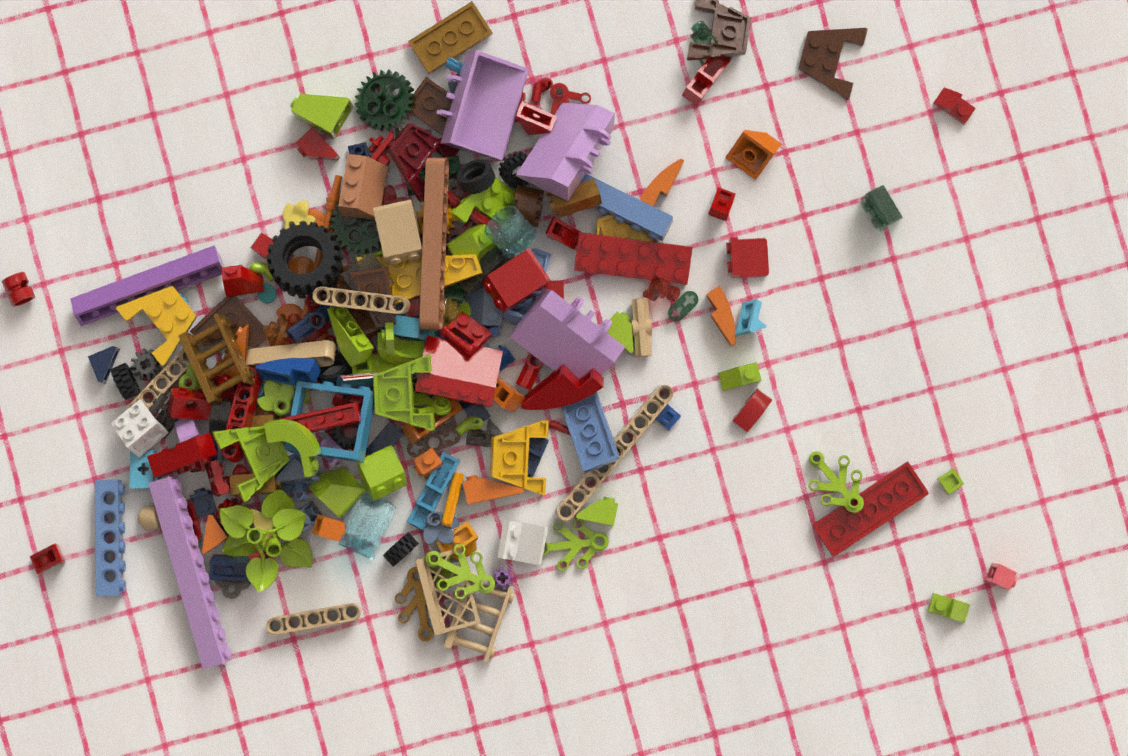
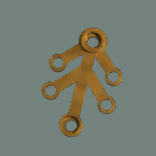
M412 567L407 573L408 582L402 591L396 594L395 601L398 604L405 603L407 595L413 587L415 588V596L405 610L398 615V620L400 623H407L411 613L417 606L421 626L418 630V637L421 641L427 642L432 639L434 633L432 628L428 626L425 607L427 603L421 580L413 578V574L418 573L417 567ZM398 595L404 596L403 602L397 600ZM440 605L442 608L447 610L446 606ZM401 614L407 615L406 621L400 619ZM423 630L429 631L428 637L422 635Z

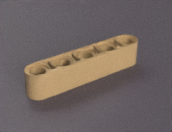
M318 287L313 292L314 301L322 305L394 314H404L410 308L409 300L402 296L330 287ZM323 290L327 293V299L324 301L320 298V293ZM341 293H344L346 295V301L344 303H341L339 301V295ZM361 295L365 297V303L362 306L358 304V297ZM380 297L384 299V306L382 308L377 306V300ZM398 300H402L404 303L400 311L396 308Z
M329 340L253 348L247 351L246 364L256 371V365L268 361L286 358H306L316 360L319 367L331 366L335 359L336 344Z
M184 348L127 406L126 410L141 399L151 412L171 392V388H174L179 383L180 377L186 374L187 367L191 364L190 361L186 360ZM179 365L181 371L178 375H174L172 370L175 366ZM166 379V388L160 389V381ZM149 393L154 395V400L151 403L146 401V396Z
M348 603L276 616L267 621L266 629L270 634L278 635L344 623L358 619L362 610L358 604ZM350 606L355 607L357 610L355 617H350L347 613ZM330 610H335L338 613V618L335 621L330 620L328 617ZM312 613L317 614L319 617L317 624H312L309 620ZM292 617H297L300 621L297 628L290 624ZM274 620L280 622L281 628L279 631H275L271 627Z

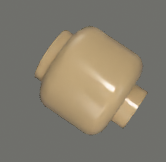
M155 505L142 507L137 517L141 527L147 531L161 529Z

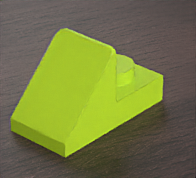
M933 593L927 611L965 623L970 604Z

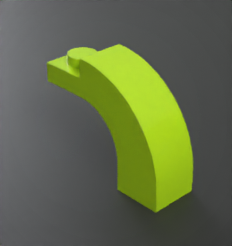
M385 323V330L378 332V352L386 361L401 365L423 356L424 341L398 339L394 336L393 323Z
M286 419L272 420L264 423L267 443L284 441L292 444L300 453L304 477H310L317 473L319 464L314 456L320 454L321 449L317 439L310 430L298 422Z

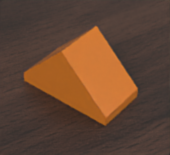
M208 514L202 553L211 552L228 538L229 534L222 528V524L217 522L218 518L215 515Z

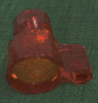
M655 277L650 282L649 288L643 292V297L652 301L657 300V298L666 297L667 300L675 302L680 295V288L674 285L670 286L667 280Z

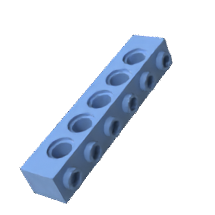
M118 479L95 480L96 596H121L126 590V581L123 580V572L126 570L123 553H125L126 546L125 541H122V534L125 533V522H122V514H125V503H122L125 485L122 483V480ZM109 494H113L115 498L111 505L106 501ZM109 513L115 516L112 524L108 523L106 519ZM110 532L115 535V540L112 543L107 541V535ZM109 552L115 554V560L112 563L107 560ZM109 571L115 573V580L113 582L107 579Z

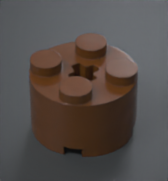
M517 186L511 223L538 228L540 217L537 216L542 214L543 205L541 203L543 202L545 190Z

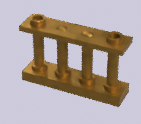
M216 313L213 316L217 323L196 336L186 332L178 336L208 403L213 405L221 404L223 402L221 398L222 393L242 381L250 385L255 384L253 379L254 373L246 364L231 331L229 319ZM221 331L224 340L202 353L198 347L199 342ZM228 347L232 357L209 369L206 365L207 359ZM236 364L240 374L219 386L215 385L214 376Z

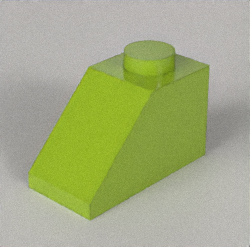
M617 311L610 319L612 324L607 333L624 345V350L631 355L633 353L632 324L629 322L631 318L624 312L620 314Z
M757 362L718 373L722 391L762 381Z
M604 497L603 500L599 499L576 514V518L614 526L618 503H615L614 498Z

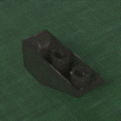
M504 245L487 252L479 260L483 274L458 282L457 285L467 294L483 288L482 281L485 277L513 259L515 254Z

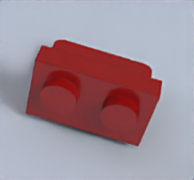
M730 237L729 243H726V254L730 255V262H727V272L731 273V278L767 276L769 274L767 240L765 238L738 239V237Z

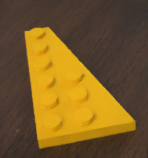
M476 254L446 256L445 287L483 274ZM356 257L360 271L389 267L392 294L394 296L406 297L408 300L421 296L422 257L416 261H403L398 265H387L384 257ZM398 300L396 302V305L402 303L403 301Z

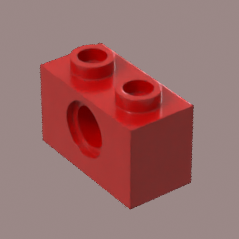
M171 388L168 404L170 418L209 421L212 404L208 403L202 389Z

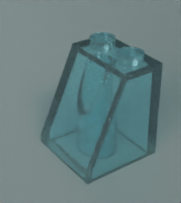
M364 493L356 501L345 522V534L340 539L339 545L374 560L393 519L396 507L388 501H381L379 499L373 502L369 495Z

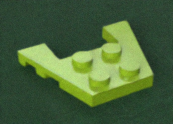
M495 177L494 183L487 190L464 197L460 201L461 204L457 208H453L450 214L460 222L466 223L473 208L481 212L505 230L500 239L495 236L493 238L495 240V248L502 253H506L513 224L511 223L516 192Z
M432 354L373 375L375 414L416 427H422L429 431L435 430L434 413H414L412 373L432 372Z
M264 425L212 432L219 449L239 441L254 477L236 485L243 502L248 501L270 477H273L290 460L282 441L267 443Z

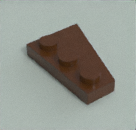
M389 267L350 272L358 291L393 295ZM382 297L377 300L379 308L384 306V299ZM368 310L376 328L385 327V323L397 325L394 313Z

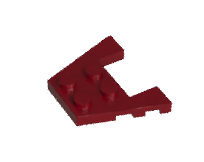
M408 123L387 152L421 203L424 201L425 181L418 174L425 166L427 158H430L434 151H436L450 162L456 156L459 149L441 144L442 138L438 139L430 135V132L412 123Z

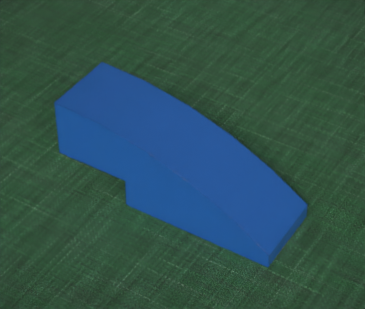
M306 358L278 359L258 364L255 367L261 379L295 386L298 380L315 383L321 372L316 360Z

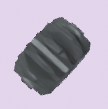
M142 349V355L139 352L135 353L138 359H131L136 365H132L130 368L132 370L137 369L133 375H140V380L142 381L146 377L148 381H152V375L156 377L158 375L156 371L161 372L163 368L158 367L161 364L152 354L153 349H150L149 352L146 349ZM144 362L150 363V368L143 366Z

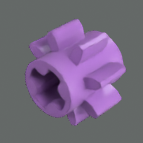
M500 566L499 572L493 570V573L496 574V577L493 579L497 582L495 588L502 585L505 590L507 583L511 586L513 585L510 582V578H514L515 575L508 573L511 568L504 571L503 567ZM501 572H504L505 576L508 575V579L505 580V583H502L501 580L497 579V577L501 575Z

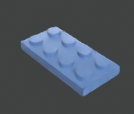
M598 392L579 402L561 407L584 473L620 460Z

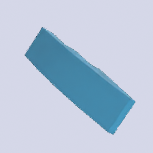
M445 452L440 457L444 465L431 473L407 520L408 524L422 531L427 526L426 519L428 515L435 511L460 460Z

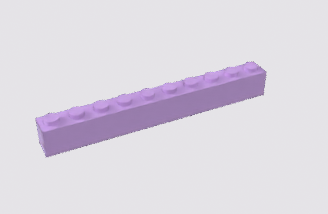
M173 475L148 483L202 668L206 669L224 664L232 660L231 650L225 639V630L220 622V613L215 605V596L210 588L209 576L205 571L204 559L198 547V538L193 530V521L188 513L187 501L181 489V481L177 475Z

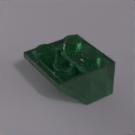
M884 185L869 191L861 198L863 209L866 213H870L873 226L876 229L879 228L880 232L903 218Z

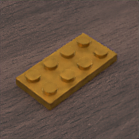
M471 1L408 42L428 74L445 65L449 57L456 58L493 35V32L473 1Z

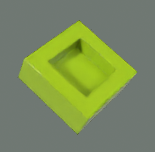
M954 468L937 478L947 495L964 485V482Z

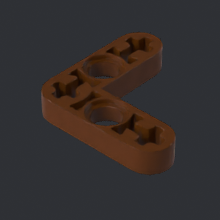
M453 416L448 424H442L440 426L441 431L428 435L415 444L421 446L423 445L421 441L425 440V446L429 450L431 448L428 444L430 438L436 437L439 440V446L433 448L435 452L456 445L460 441L461 436L455 431V428L458 426L455 417ZM450 431L454 434L457 433L454 442L450 439L445 440L447 444L443 446L440 434H443V437H447ZM409 443L407 446V452L411 457L416 458L425 452V449L422 448L418 450L419 454H415V452L410 450L413 448V445Z

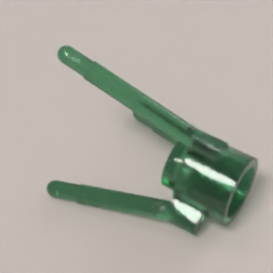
M699 21L693 25L691 38L694 42L698 43V40L705 41L708 38L714 43L718 42L704 21ZM700 59V64L703 65L704 61Z

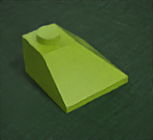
M486 224L473 225L446 244L451 255L476 254L480 266L494 258L495 240Z
M345 467L322 473L319 476L320 482H314L308 487L339 518L367 491Z

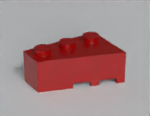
M207 433L178 443L170 449L161 450L162 452L148 455L147 458L153 476L156 478L177 472L178 475L189 472L191 469L211 462L210 458L216 456L217 452L211 434Z

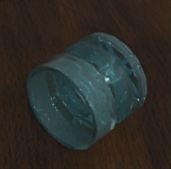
M508 206L500 210L490 219L485 227V234L493 243L497 244L498 249L508 258L516 257L524 252L533 243L537 234L536 229L528 220H524V216L515 206Z

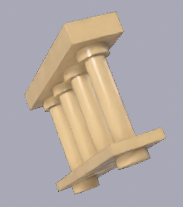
M509 586L507 592L494 588L492 592L488 593L505 599L501 610L475 602L477 611L498 617L495 629L482 624L467 627L491 635L489 647L460 638V635L457 634L458 629L448 632L443 647L451 649L453 645H460L486 654L484 658L486 662H488L489 658L493 659L496 647H493L505 609L508 603L512 604L515 592H512L513 587ZM469 594L459 601L466 605L470 599ZM458 604L454 615L459 617L465 607ZM462 615L461 619L465 620L466 622H471V620L466 619V617ZM453 617L450 627L454 626L458 619ZM459 620L457 625L463 624V622Z

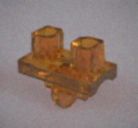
M279 313L277 322L271 321L269 326L264 325L261 331L266 334L264 339L269 341L270 346L288 345L287 338L283 337L284 332L287 333L286 330L292 325L289 324L284 314Z

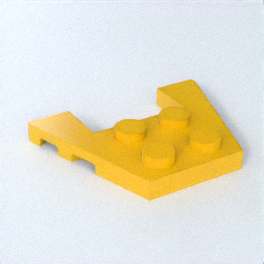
M173 286L116 307L127 322L144 310L164 335L167 341L152 352L163 367L168 363L169 358L180 343L178 336L184 332L187 333L198 317Z
M541 420L491 437L490 476L545 495L546 478L528 477L529 438H548L549 420Z

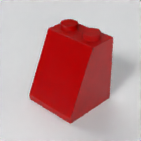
M528 248L488 274L482 283L485 291L493 298L496 308L504 314L539 294L551 280L531 249Z

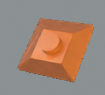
M744 130L725 158L756 180L782 143L766 132Z

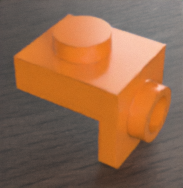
M433 448L413 459L416 464L413 467L419 477L423 475L425 479L429 478L428 474L444 465Z

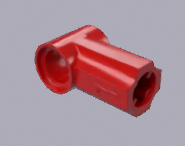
M531 353L527 356L526 362L516 381L517 385L528 390L532 389L543 366L542 361L537 366L530 364V358L534 356Z

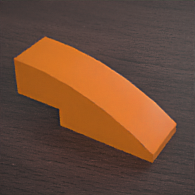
M679 159L661 171L645 189L640 200L654 207L659 194L667 197L684 160Z
M719 285L706 294L707 299L715 309V312L710 317L730 347L736 344L734 318L728 300Z

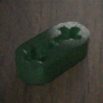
M693 291L685 292L668 309V318L673 322L681 321L697 305L699 300L697 294ZM685 296H694V304L688 303L684 306ZM681 306L683 308L679 313L681 317L675 316L673 318L671 310H677Z

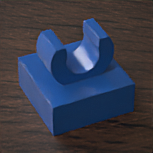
M499 345L500 351H503L499 368L502 371L516 359L506 346Z
M667 404L655 419L669 431L681 415Z

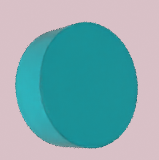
M264 284V292L257 293V297L261 302L269 304L275 301L277 291L272 285Z

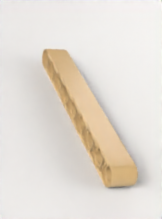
M657 386L614 437L616 447L620 451V460L673 397V389L670 386ZM662 388L668 390V396L665 399L659 396V391ZM649 403H654L656 405V410L654 413L650 414L647 411V405ZM639 417L644 420V425L641 428H637L634 424L635 420ZM626 432H629L632 436L631 441L628 443L622 440V436ZM620 460L608 464L605 472H599L598 469L584 473L557 506V516L565 521L572 519ZM593 477L595 484L592 487H587L585 485L586 478ZM577 491H580L583 495L582 500L579 502L573 500V494ZM564 506L570 508V514L566 517L560 514V510Z

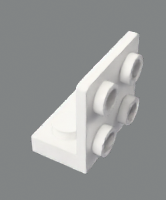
M141 399L111 423L126 447L139 458L169 433L154 418Z
M504 519L497 558L540 566L548 528Z

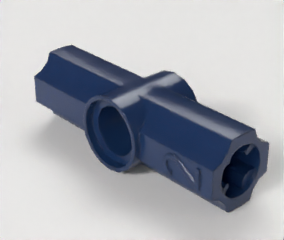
M321 304L313 311L307 312L302 319L286 330L289 338L297 344L316 329L322 328L330 320L327 309L333 306ZM314 315L317 317L315 325L311 323V318Z

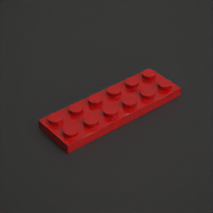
M579 232L574 271L688 285L693 247Z
M907 461L859 493L864 501L861 511L851 513L845 506H839L813 523L812 527L832 557H835L930 493ZM851 500L850 502L852 506L858 504L857 500Z

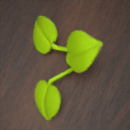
M276 490L264 499L261 507L262 514L265 518H273L280 510L294 509V502L285 491ZM247 532L243 538H234L228 535L222 549L224 554L233 557L250 556L257 551L255 544L247 540ZM275 532L273 536L267 538L265 544H260L262 549L266 550L267 555L270 557L280 555L282 563L289 567H312V550L308 542L302 538H296L289 541L288 544L283 543L281 545V540L277 537V532Z
M236 505L220 509V519L225 531L234 538H243L247 532V540L255 544V548H257L261 555V558L250 560L246 567L247 578L258 592L269 588L278 575L276 560L273 558L265 559L260 544L266 540V534L277 531L278 536L283 540L292 541L298 538L303 531L306 520L304 512L297 509L280 510L272 518V523L276 528L263 531L258 528H250L254 517L249 508Z

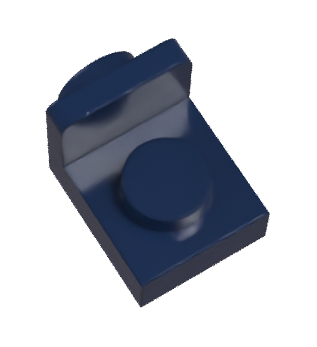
M204 487L194 490V494L190 495L198 518L217 512L211 490H205Z

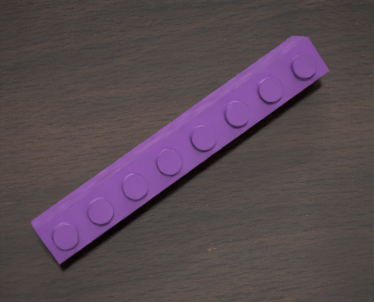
M214 245L70 298L73 314L80 326H84L119 313L116 309L117 306L171 286L179 291L222 275L223 263L221 256Z

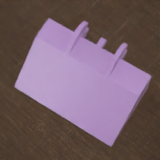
M478 50L466 52L460 76L447 75L446 77L447 80L457 83L454 94L448 92L446 94V98L452 99L450 111L437 110L436 114L447 118L440 143L455 149L503 161L529 69Z
M562 103L555 113L557 118L551 132L541 135L516 176L569 201L584 175L594 171L591 169L593 161L600 155L603 145L608 146L611 144L609 140L611 139L610 134L614 129L615 113L599 105Z
M544 288L509 336L553 371L564 364L579 379L592 368L602 375L615 363L625 349L624 345L607 333L612 324L611 320L605 319L598 326L591 321L595 315L592 310L586 316L578 311L584 299L577 297L570 305L554 291Z

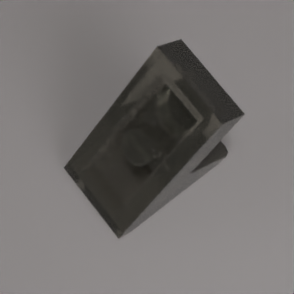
M488 418L486 431L481 429L468 430L466 445L491 447V437L503 433Z

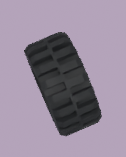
M300 221V225H295V223L289 224L290 228L286 230L282 228L280 230L281 234L279 236L275 235L272 238L274 244H269L267 262L269 264V272L282 291H287L288 295L293 297L298 295L301 299H305L306 295H309L311 299L316 288H333L335 286L333 281L339 280L341 276L339 271L343 270V254L334 235L328 232L326 227L322 225L318 227V224L315 222H310V225H307L306 221ZM313 246L321 250L323 254L322 261L315 270L307 274H297L290 271L288 261L297 249ZM323 290V291L321 292V295L325 294L326 291Z

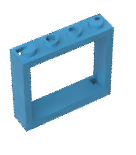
M297 381L291 416L302 414L306 389L364 397L360 415L361 422H359L354 451L320 447L321 453L316 455L364 463L375 404L374 392L370 391L369 387L359 386V389L352 388V385L341 384V386H334V383L323 381L322 384ZM288 442L285 443V450L300 454L295 446Z

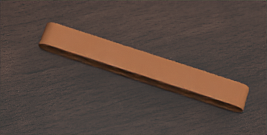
M427 158L425 168L420 328L426 330H441L443 327L449 161L447 158Z

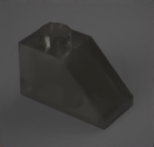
M223 401L219 405L212 404L209 417V433L212 439L215 440L212 432L226 430L232 402Z

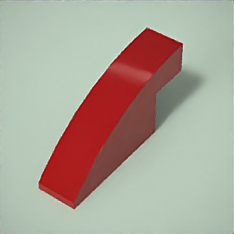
M563 364L524 395L525 399L521 403V408L523 410H546L571 405L602 389L604 378L592 368L579 379Z

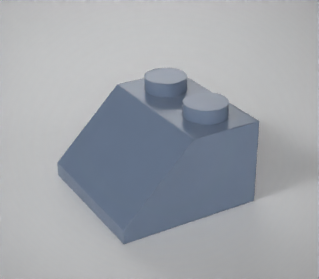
M466 287L465 302H468L470 305V317L484 327L497 326L502 328L503 317L497 312L493 298L485 291L484 287Z

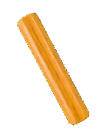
M455 472L453 475L442 518V525L446 527L452 526L464 475L459 472Z

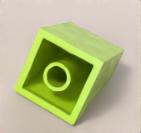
M300 94L298 98L295 97L290 105L292 108L291 112L297 119L333 139L338 135L354 107L350 99L346 97Z

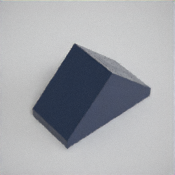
M111 346L88 356L98 382L106 384L120 348Z

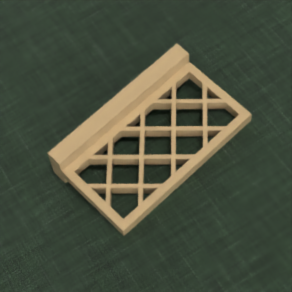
M461 548L456 549L457 553L462 552ZM450 550L439 554L441 557L446 556L445 560L447 561L448 557L454 554V552ZM432 555L430 560L437 559V557ZM425 557L416 559L435 636L480 624L473 593L469 594L470 599L465 605L456 600L455 597L453 598L444 593V591H440L435 588L434 581L437 576L447 579L439 574L442 567H440L438 572H435L425 563ZM431 572L436 574L434 579L432 578ZM466 580L463 582L461 586H459L458 584H455V586L463 588L464 584L466 583V586L468 587L470 586V581ZM436 591L441 593L439 598L437 597ZM442 595L453 600L447 610L439 604ZM454 602L465 607L459 617L449 612ZM466 608L474 612L475 621L466 622L461 619ZM441 610L446 612L444 616H442ZM447 614H450L458 620L454 626L446 628L444 619ZM459 620L463 622V624L457 625Z

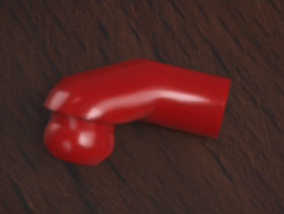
M542 78L534 83L531 97L532 102L540 103L541 94L553 86V81L550 78Z

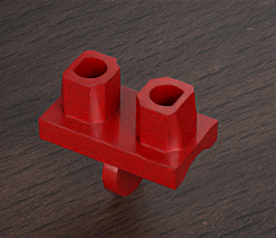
M391 132L383 142L384 137L381 135L376 140L372 137L369 139L372 145L368 150L373 153L370 158L386 166L390 164L391 159L384 154L396 140L395 135Z

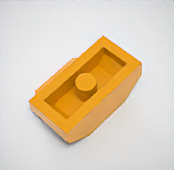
M467 521L453 530L454 539L451 544L436 542L441 552L453 550L456 544H463L466 548L465 556L467 557L477 550L476 541L478 535ZM451 554V558L458 560L457 555Z

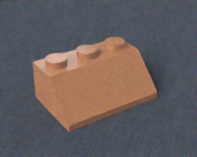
M348 154L338 205L341 216L375 220L373 208L382 206L388 166L368 156Z

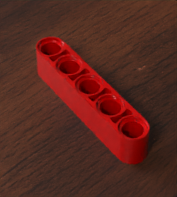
M253 368L251 370L254 373L253 379L255 384L250 385L243 381L237 384L226 430L251 427L262 385V379ZM250 393L249 397L243 400L244 396ZM245 412L244 416L239 418V414ZM239 441L221 449L222 455L232 463H237L243 458L244 453ZM232 449H235L234 454H233V455H229V452H230Z

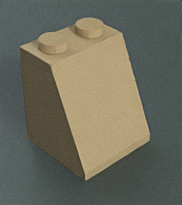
M411 199L374 207V216L386 264L398 265L403 261L419 260L422 257V239L417 214Z

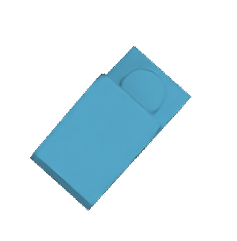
M758 299L742 303L735 331L736 336L752 333L767 327L758 319L762 302Z

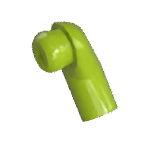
M253 262L249 267L250 270L257 274L263 273L270 282L274 280L268 269L269 264Z
M468 417L455 428V431L462 436L467 430L480 429L483 426V421L480 417Z

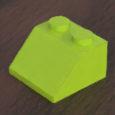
M392 445L365 457L364 463L357 462L362 486L367 490L366 493L373 502L407 486L405 471Z

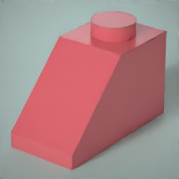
M991 563L985 581L1005 590H1010L1011 587L1014 588L1017 582V577H1015L1017 572L1001 564Z

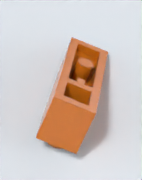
M498 376L493 400L502 408L515 412L525 397Z
M448 399L451 404V411L448 414L437 415L434 413L435 430L463 410L458 401ZM408 423L402 428L403 433L412 445L433 432Z
M478 475L466 477L467 481L463 482L467 504L524 493L522 488L478 478Z

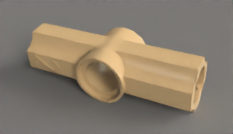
M648 298L632 299V335L635 341L636 357L652 356L651 318H649Z

